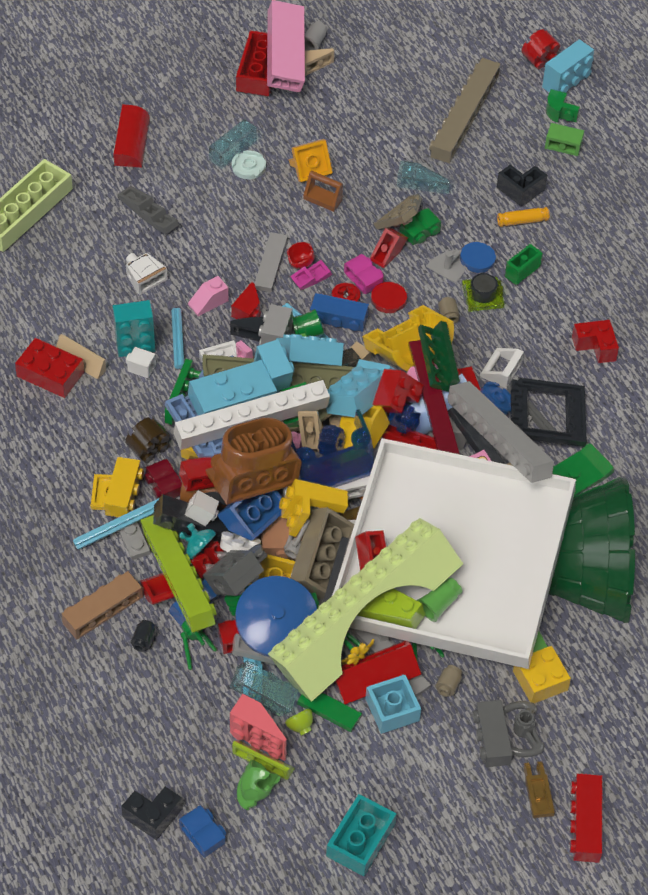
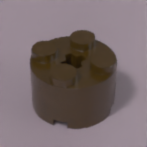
M147 417L138 422L132 428L134 430L132 435L128 434L125 439L126 445L141 460L149 463L154 458V454L157 452L163 453L167 450L170 434L154 417L152 419Z

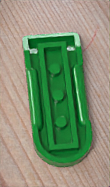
M589 443L579 452L555 465L552 474L576 479L574 495H578L608 478L614 472V467Z

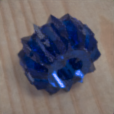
M326 425L321 429L318 440V449L321 455L327 458H337L342 454L346 437L344 429L336 425Z

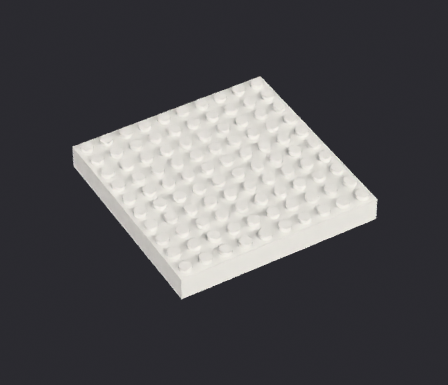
M382 438L333 595L353 575L360 572L355 536L366 531L384 530L386 546H389L399 534H402L410 527L412 522L419 518L439 528L463 562V565L449 577L457 581L462 588V593L458 595V598L443 612L436 622L424 617L416 629L356 616L349 628L529 669L575 494L576 479L552 474V478L531 483L511 465ZM414 585L394 588L416 601L432 591L428 588Z

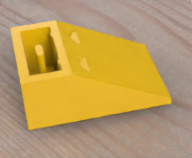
M381 406L371 407L359 418L341 417L331 456L332 461L365 464L390 424Z

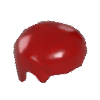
M297 242L287 250L289 264L295 269L307 268L312 265L315 259L313 248L307 242Z

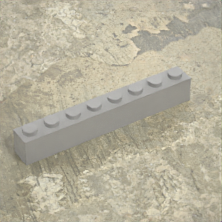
M470 381L450 386L448 403L531 483L552 478L554 461Z

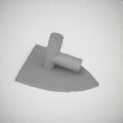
M461 250L444 252L426 265L427 268L453 283H456L461 278L466 269V266H463L460 261Z

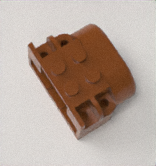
M264 417L240 423L227 429L223 435L221 453L211 458L212 468L206 469V474L226 505L291 486L295 479H299L301 460L291 447L292 432L290 428L278 419Z

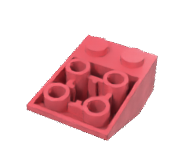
M242 694L230 712V733L237 740L243 739L250 743L253 748L257 750L262 749L268 752L271 757L285 761L286 737L260 702Z

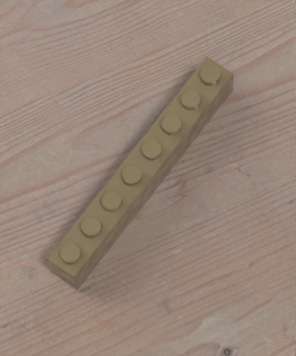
M482 58L479 64L476 63L473 74H470L468 77L467 85H463L461 95L457 96L455 100V106L450 108L448 118L444 119L442 128L438 129L435 141L432 140L430 143L431 158L450 164L499 77L500 63Z

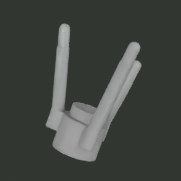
M309 519L304 523L297 538L292 540L293 536L289 535L283 547L285 554L292 559L297 558L302 542L301 538L310 522Z

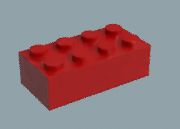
M250 30L236 74V91L264 96L270 95L272 87L267 86L268 33Z

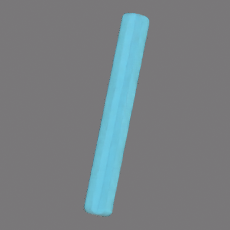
M173 308L171 312L174 367L182 369L184 364L182 314L180 308Z

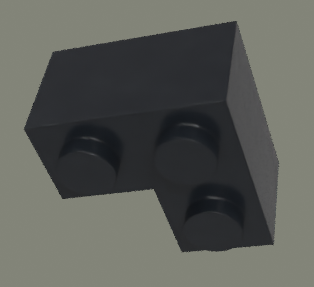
M510 164L498 173L496 187L517 204L523 206L546 189L548 175L537 166L522 174Z
M165 786L151 802L134 790L121 806L122 817L157 841L183 809L182 797Z

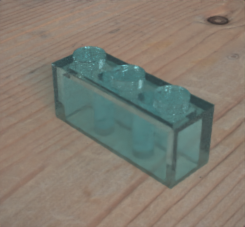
M243 119L209 146V161L223 169L232 161L236 154L243 153V151L257 142V127Z
M248 660L237 666L230 685L231 689L260 702L264 708L280 717L292 711L298 689L294 688L289 682L280 680L273 673L261 669L256 663Z

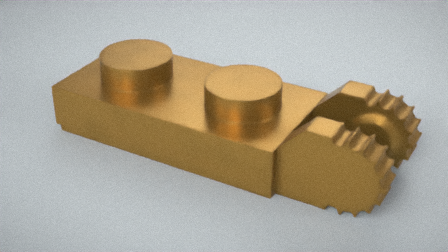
M538 761L536 765L538 775H532L530 764L524 763L525 782L532 817L554 816L555 811L548 777L545 774L542 761Z

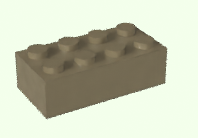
M328 507L311 510L310 522L304 532L290 577L302 584L310 593L316 592L317 599H324L341 538L346 537L350 539L355 525Z

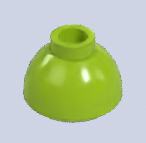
M305 709L285 721L286 726L290 730L300 733L301 736L312 730L310 726L313 722L311 709Z

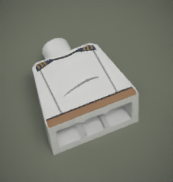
M134 253L127 256V277L139 295L168 280L167 268L148 253L139 257Z

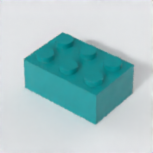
M150 300L112 305L118 357H127L135 347L155 352L154 323Z
M358 794L328 842L326 857L365 876L394 828L397 813Z

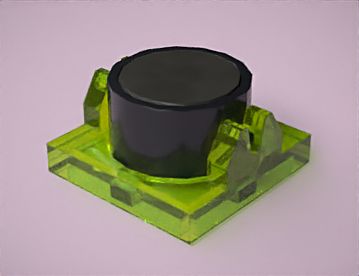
M480 273L472 279L462 280L468 312L504 308L503 286H501V280H498V277L487 273Z

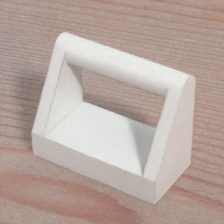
M496 348L482 370L480 377L507 388L522 364L524 351L511 348ZM499 357L510 360L503 372L491 371Z

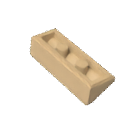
M63 334L59 336L56 347L82 358L84 372L96 379H99L106 372L104 358Z

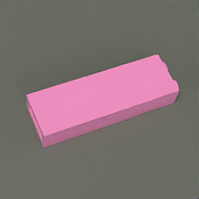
M272 0L268 9L267 86L300 92L305 82L304 6Z

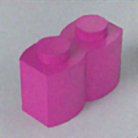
M360 254L344 263V273L364 294L371 292L379 283H383L384 275L382 271L373 266L369 257Z

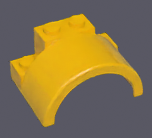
M424 305L408 312V320L385 332L377 328L363 335L365 349L375 355L379 354L388 362L408 372L410 367L414 366L408 344L410 341L420 340L418 331L420 325L434 328L440 321L447 322L452 343L454 322ZM426 333V335L432 340L431 335Z

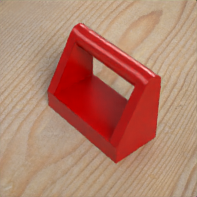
M163 573L140 580L145 598L151 605L174 598Z

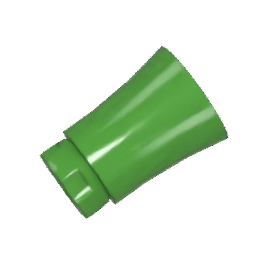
M448 578L437 589L419 598L417 601L422 603L425 617L436 622L443 612L458 598V595L462 593V588L455 579Z

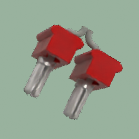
M211 540L202 549L204 553H198L191 560L200 578L204 577L203 574L228 553L220 548L218 541Z

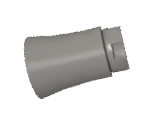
M316 21L310 25L304 33L305 51L318 50L324 39L327 26L321 21Z

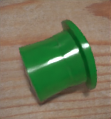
M315 309L303 315L293 316L295 334L305 333L307 337L324 335L321 320Z

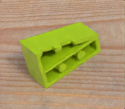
M393 588L372 599L361 609L357 616L416 629L425 617L422 603Z

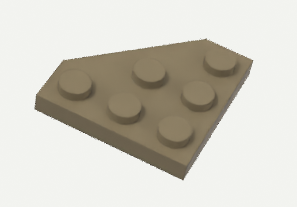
M419 193L408 196L373 223L377 230L392 226L395 228L401 224L406 225L413 220L412 217L417 214L422 201Z

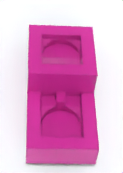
M319 260L308 269L303 267L290 277L298 288L303 290L327 279L332 273L323 261Z

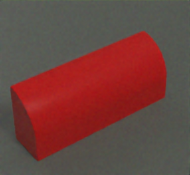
M122 104L113 154L114 166L142 168L150 121L148 112L142 107Z
M403 641L367 655L365 658L359 659L357 664L342 665V675L334 682L343 703L348 704L365 697L368 686L402 675H406L409 680L421 675L411 644L408 641Z

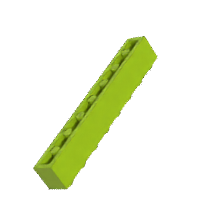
M154 515L141 519L144 536L191 632L193 633L215 625L214 616L217 615L213 603L209 604L210 599L207 591H202L204 588L201 579H196V570L194 566L190 567V558L188 554L184 555L185 550L182 542L178 543L177 532L153 524Z

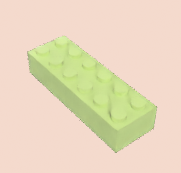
M43 159L0 198V251L4 252L73 189L70 173Z

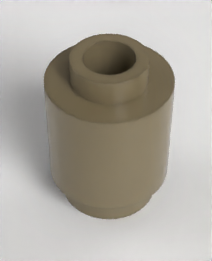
M450 297L443 298L438 303L440 314L456 324L460 316L456 300Z
M448 665L447 668L443 669L435 685L440 695L448 697L455 694L462 679V671L458 667Z

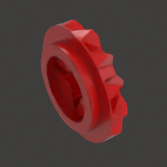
M340 283L332 289L331 295L358 302L360 290L354 284ZM348 292L347 298H344V295Z

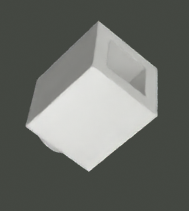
M135 347L126 358L128 372L149 378L156 366L155 353Z
M198 490L189 500L185 515L206 526L210 520L214 521L217 517L219 501Z

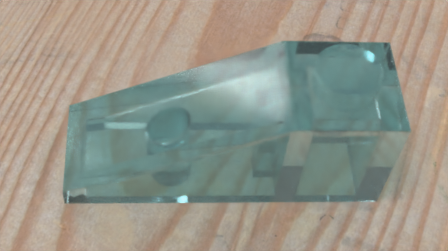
M400 162L397 187L449 194L450 180L419 163Z

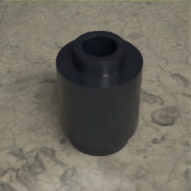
M142 620L137 624L130 641L135 650L143 652L150 649L156 634L154 623Z

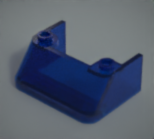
M360 409L355 412L354 424L356 430L351 435V442L353 444L351 447L317 458L315 452L309 447L296 449L292 440L291 447L301 460L298 480L335 488L370 476L375 461V453L370 432Z

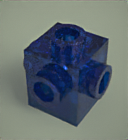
M404 404L402 413L390 412L388 418L389 425L397 427L396 431L405 434L408 431H416L420 423L421 413L414 411L415 407Z

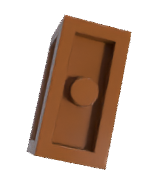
M311 170L303 199L334 212L342 202L343 183ZM315 180L336 188L335 193L315 185Z

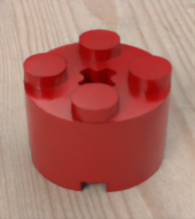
M544 29L533 33L529 37L531 39L529 43L525 42L521 50L523 55L538 70L543 68L546 62L557 56L561 46Z

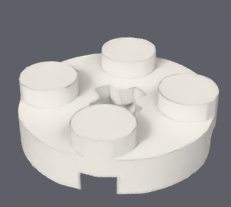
M222 532L220 548L226 552L230 550L248 551L253 546L260 544L261 540L255 538L251 541L235 533Z

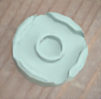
M243 151L241 154H236L232 159L233 173L243 179L258 178L266 170V160L256 151Z

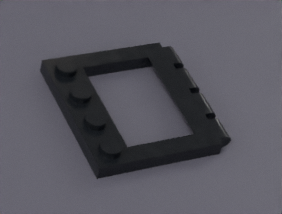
M521 377L518 380L513 379L511 380V421L531 440L585 447L587 443L585 386ZM528 391L565 395L566 432L529 428Z

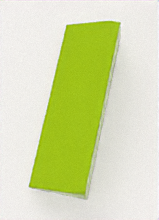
M233 741L232 743L234 755L249 762L250 760L257 761L267 771L278 774L285 780H288L294 771L293 766L275 759L242 741Z

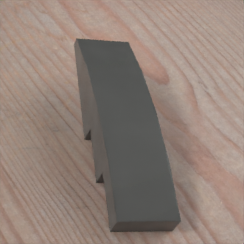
M132 186L117 194L124 204L162 233L167 234L179 226L178 220L167 215L165 208L154 203L150 195Z

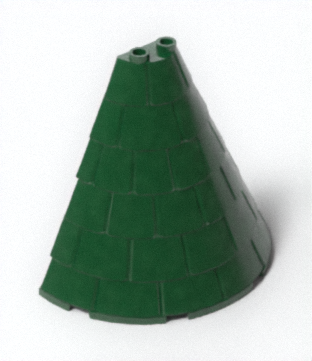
M618 477L601 486L598 485L579 495H574L548 594L556 595L599 614L608 615L623 623H629L632 608L630 602L631 595H633L635 577V549L630 548H633L635 522L632 495L629 493V483L625 477Z

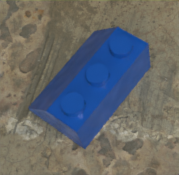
M277 490L231 503L218 513L217 516L229 531L252 541L281 515L279 503L282 497Z

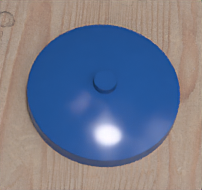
M283 576L264 577L249 585L239 598L235 613L236 627L240 637L249 648L263 656L270 657L268 653L273 647L283 641L292 630L302 624L306 617L312 615L317 610V606L310 592L299 582Z

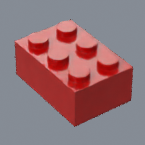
M34 338L15 362L18 378L63 398L68 395L84 374L82 358L37 338Z

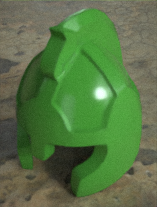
M250 760L237 786V799L241 807L249 810V808L256 806L257 801L268 797L271 794L272 787L278 784L281 776L268 772L262 764Z

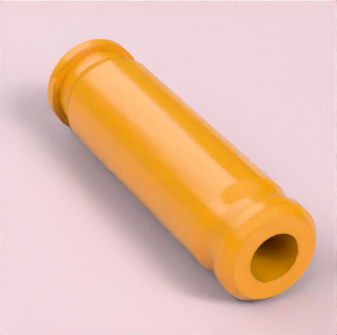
M547 207L497 214V222L500 227L504 225L512 226L535 223L543 220L548 221L550 218Z

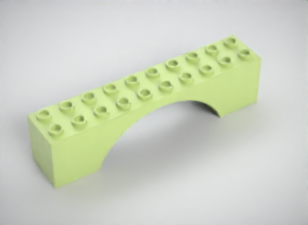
M419 518L412 522L407 530L399 534L388 547L383 548L380 554L372 561H369L359 573L353 575L342 588L336 590L334 595L326 602H323L312 615L306 617L303 623L292 630L283 641L276 644L268 655L293 688L312 702L342 675L341 653L345 636L351 623L367 603L381 593L401 586H422L434 591L459 569L463 562L441 530Z

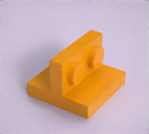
M325 139L291 148L293 158L289 159L290 166L296 168L299 182L307 181L311 170L324 176L333 173Z

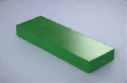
M324 693L318 695L312 702L304 695H301L297 701V705L305 709H311L313 713L349 732L353 731L362 717V713Z

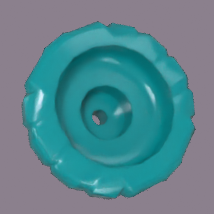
M190 523L187 527L192 532V535L189 536L183 531L180 533L179 537L188 542L186 554H188L190 560L216 535L214 530L198 531L195 529V525Z

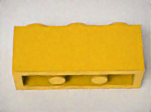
M117 457L104 502L105 515L121 517L134 510V496H138V482L143 479L144 474L140 460Z

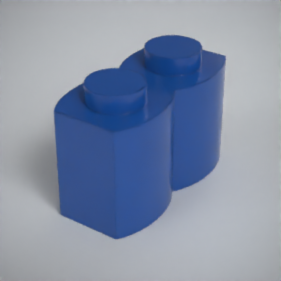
M199 805L179 819V826L199 853L205 858L225 844L226 832L221 825L217 826L212 821L214 819L212 813L207 808L204 809Z

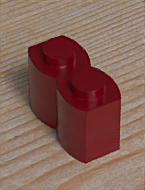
M167 458L145 467L146 474H144V478L148 485L151 484L153 486L152 490L157 499L163 494L173 498L180 496L182 482Z

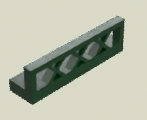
M440 321L434 328L420 325L418 331L430 387L449 392L450 386L456 385L460 379L447 322ZM426 333L431 335L432 340L426 335ZM429 347L435 352V355L430 351ZM432 361L438 366V369L432 364ZM435 376L441 381V383L436 381Z

